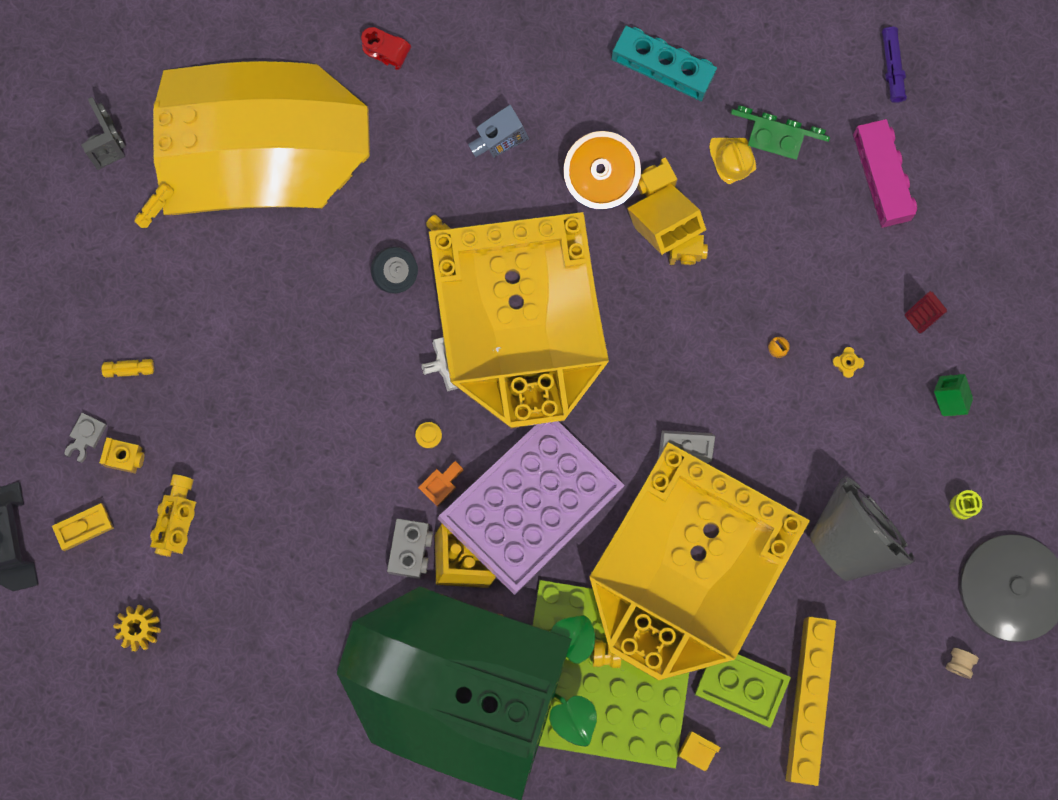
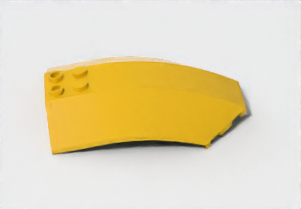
M258 61L220 63L163 70L153 108L154 165L158 185L162 183L167 184L173 189V194L169 200L165 199L166 204L163 206L164 215L269 207L322 209L337 189L340 190L353 176L351 173L361 162L364 163L370 156L369 108L317 64Z

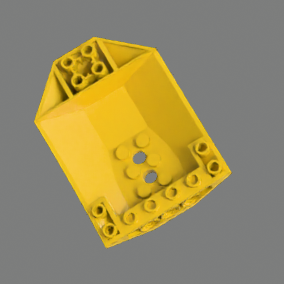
M584 212L430 231L429 237L450 382L510 428L564 421L609 362L595 291ZM510 271H515L519 274L520 280L516 284H509L505 279V275ZM514 295L520 296L524 301L523 307L517 310L509 306V299Z
M668 442L620 527L589 576L610 653L657 680L735 660L810 520ZM707 524H714L718 528V535L715 538L705 536L703 528ZM693 547H703L706 551L705 559L695 561L690 554Z

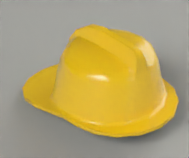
M711 138L709 145L710 154L717 173L724 182L732 184L735 181L744 179L756 170L755 158L746 138Z

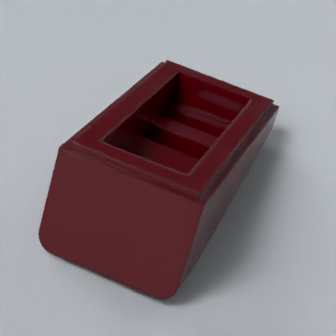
M930 291L905 313V317L917 332L921 334L935 324L947 312V309L936 295Z

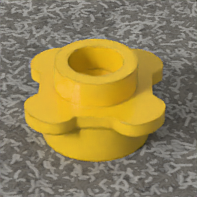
M846 347L842 355L833 359V365L838 367L844 377L851 378L854 375V371L864 366V360L856 356L853 348ZM847 360L851 362L850 365L846 363Z

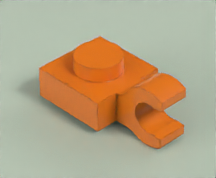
M455 461L443 474L436 469L418 488L438 507L456 489L451 482L464 470Z

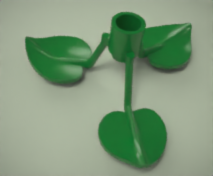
M581 615L564 618L558 621L551 629V632L572 638L567 658L572 663L580 664L589 658L595 645V632L587 616ZM555 693L554 698L562 704H558L550 710L549 720L552 728L566 741L578 746H588L597 723V713L594 705L582 696H572L566 702L564 697Z

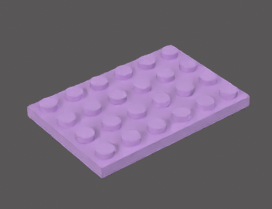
M559 422L537 424L439 515L438 520L515 595L625 485Z

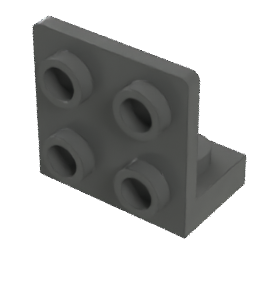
M90 97L88 101L105 133L93 135L87 139V142L81 145L96 169L99 170L124 158L125 155L122 149L126 146L119 133H117L115 125L102 102L97 104L94 98Z

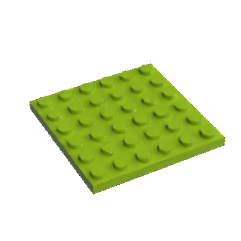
M540 580L533 626L551 631L552 627L564 618L585 615L593 625L595 640H603L607 643L593 589ZM593 651L589 658L580 664L572 663L566 657L555 693L564 697L566 702L572 696L587 698L596 709L597 723L590 744L584 747L572 744L560 737L552 728L548 715L539 746L676 769L689 672L657 680L622 659L621 668H611L610 665L593 667ZM554 698L550 710L562 703Z

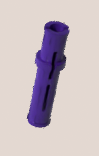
M887 27L882 30L887 65L885 78L889 82L890 101L899 103L907 99L904 85L906 72L902 69L898 28Z

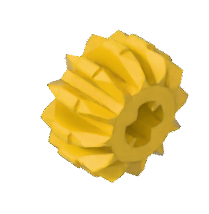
M137 605L135 611L129 606L126 608L128 616L121 613L117 616L122 620V624L116 623L113 625L115 629L121 630V632L115 635V639H123L121 643L123 648H127L131 644V651L137 652L139 645L143 650H147L149 648L147 640L152 643L157 642L152 633H160L161 628L153 627V625L157 624L160 619L159 617L151 618L154 611L150 608L144 612L142 605ZM134 623L140 624L139 627L142 629L140 633H134L135 629L132 627Z

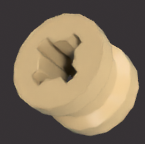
M953 648L951 652L952 660L947 663L945 669L961 677L971 679L973 675L972 667L977 664L979 658L967 651Z

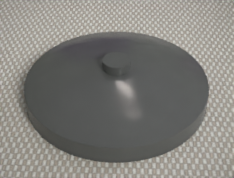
M1003 535L982 543L969 555L960 576V596L968 616L983 632L1003 641L1023 642L1046 634L1058 622V559L1046 546L1025 536Z

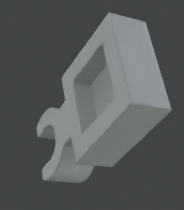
M81 413L70 434V437L76 440L66 448L65 455L70 457L74 450H79L80 455L77 461L80 463L84 462L87 457V446L95 449L107 425Z

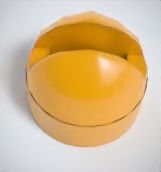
M775 337L768 345L769 353L776 358L784 357L790 349L789 342L784 337ZM778 340V342L783 346L785 351H782V349L775 341Z

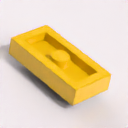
M102 503L52 526L63 551L114 529L106 508Z

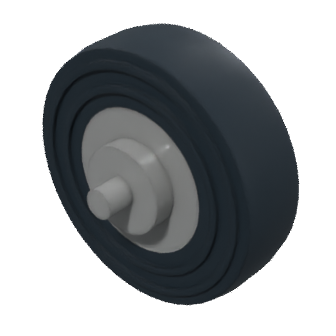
M388 247L381 250L374 257L371 264V276L374 283L381 290L387 293H402L408 290L416 281L418 266L413 255L407 250L400 247Z

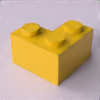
M443 524L440 525L435 534L436 585L488 588L496 576Z

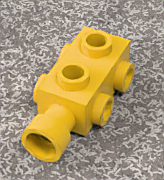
M173 474L170 483L172 486L170 496L164 495L162 503L159 504L157 508L159 516L156 527L150 534L152 540L150 547L156 549L155 554L171 557L172 553L183 554L184 547L188 541L187 535L190 523L195 514L196 502L186 499L188 490L192 489L194 479ZM168 506L169 512L166 514L165 510ZM161 532V533H162V538L159 540V537H158V536H159V533Z

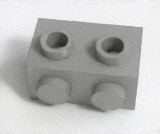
M402 519L396 520L387 570L389 574L420 579L421 573H427L429 558L424 557L426 547H431L433 531H429V524Z

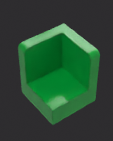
M966 375L940 376L934 393L942 416L968 415L973 396Z

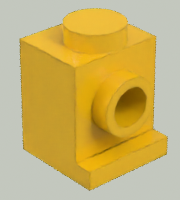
M666 157L661 159L660 166L652 165L642 171L637 185L640 194L645 193L648 197L670 184L674 187L676 186L677 177Z
M697 235L670 250L669 265H674L676 260H681V264L694 265L696 261L700 262L701 259H707L708 244H703L704 235Z
M106 437L99 463L104 467L136 474L137 468H141L143 465L145 454L142 452L143 448L139 445ZM121 451H126L124 459H119Z

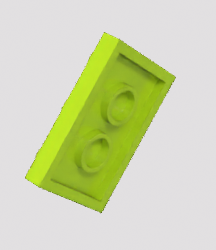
M738 654L735 660L705 668L694 695L771 728L791 677Z

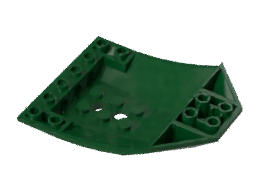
M420 586L353 621L337 675L371 743L443 774L522 800L572 638L493 613ZM460 687H467L471 690L472 699L470 702L461 703L457 699L456 693ZM492 696L497 700L498 708L496 711L488 712L484 709L483 700L485 697Z

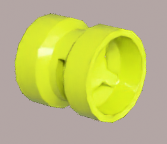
M972 490L963 491L955 495L950 501V511L958 519L965 520L977 515L982 508L981 497Z

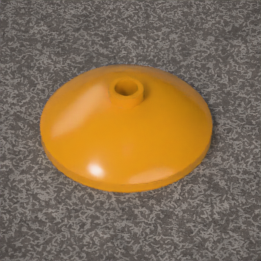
M596 131L584 135L571 146L564 161L563 171L569 191L579 202L592 208L607 209L623 203L632 195L638 185L641 168L638 154L630 142L613 132ZM598 164H604L605 166L602 173L596 172Z

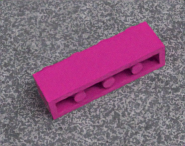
M887 119L857 126L853 137L881 228L911 221L916 215L917 203L915 198L911 197L908 189L910 181L908 175L904 174L902 170V155L899 150H896L893 128L889 127Z

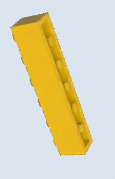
M815 617L804 619L786 781L814 786H818L836 627L835 620Z

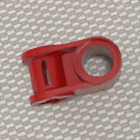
M375 27L365 29L361 36L362 48L366 55L383 62L387 66L391 64L395 66L396 70L401 69L411 49V45L407 41Z

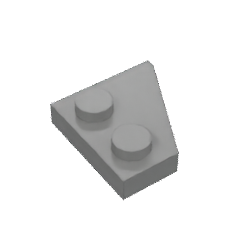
M662 430L658 459L669 442L701 461L709 463L712 461L715 435L712 433Z

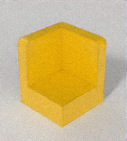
M689 732L678 752V757L706 771L715 753H718L721 747L694 732Z

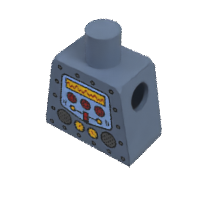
M509 105L479 125L476 129L481 137L468 145L475 157L489 150L494 158L523 143L529 137L513 108Z

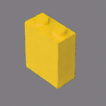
M672 184L628 208L635 229L661 255L706 231L700 209Z

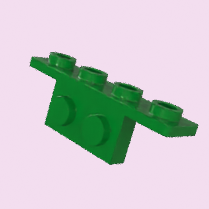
M738 105L737 109L732 108L731 110L732 115L755 121L748 142L750 147L797 160L804 135L827 142L830 140V136L825 135L826 130L811 126V130L803 129L800 122L787 119L786 123L776 121V115L765 112L762 113V116L752 114L753 109Z

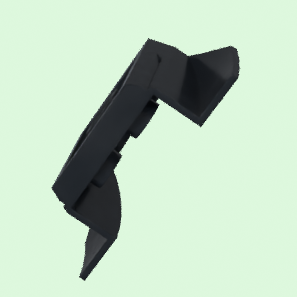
M20 482L0 487V585L11 591L38 586L35 563L22 561L13 508L24 505Z

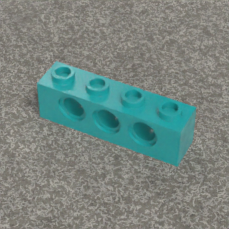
M625 26L612 53L613 61L701 102L717 70V67L713 66L710 61L693 57L685 49H676L668 45L663 39L652 38L636 27ZM645 49L648 53L642 55L639 54L636 50ZM667 59L671 64L663 65L659 60ZM688 69L693 72V75L687 76L683 74L682 70Z

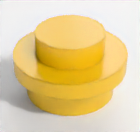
M425 422L417 428L415 437L421 447L430 449L440 443L442 433L439 426L435 423Z

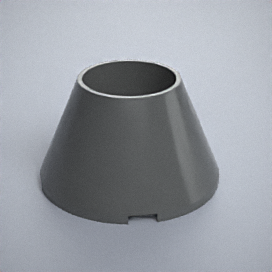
M844 476L840 479L810 534V539L819 554L831 569L845 581L911 565L915 562V557L912 552L908 555L904 548L908 544L878 504L870 496L866 497L858 491L860 485L849 476Z

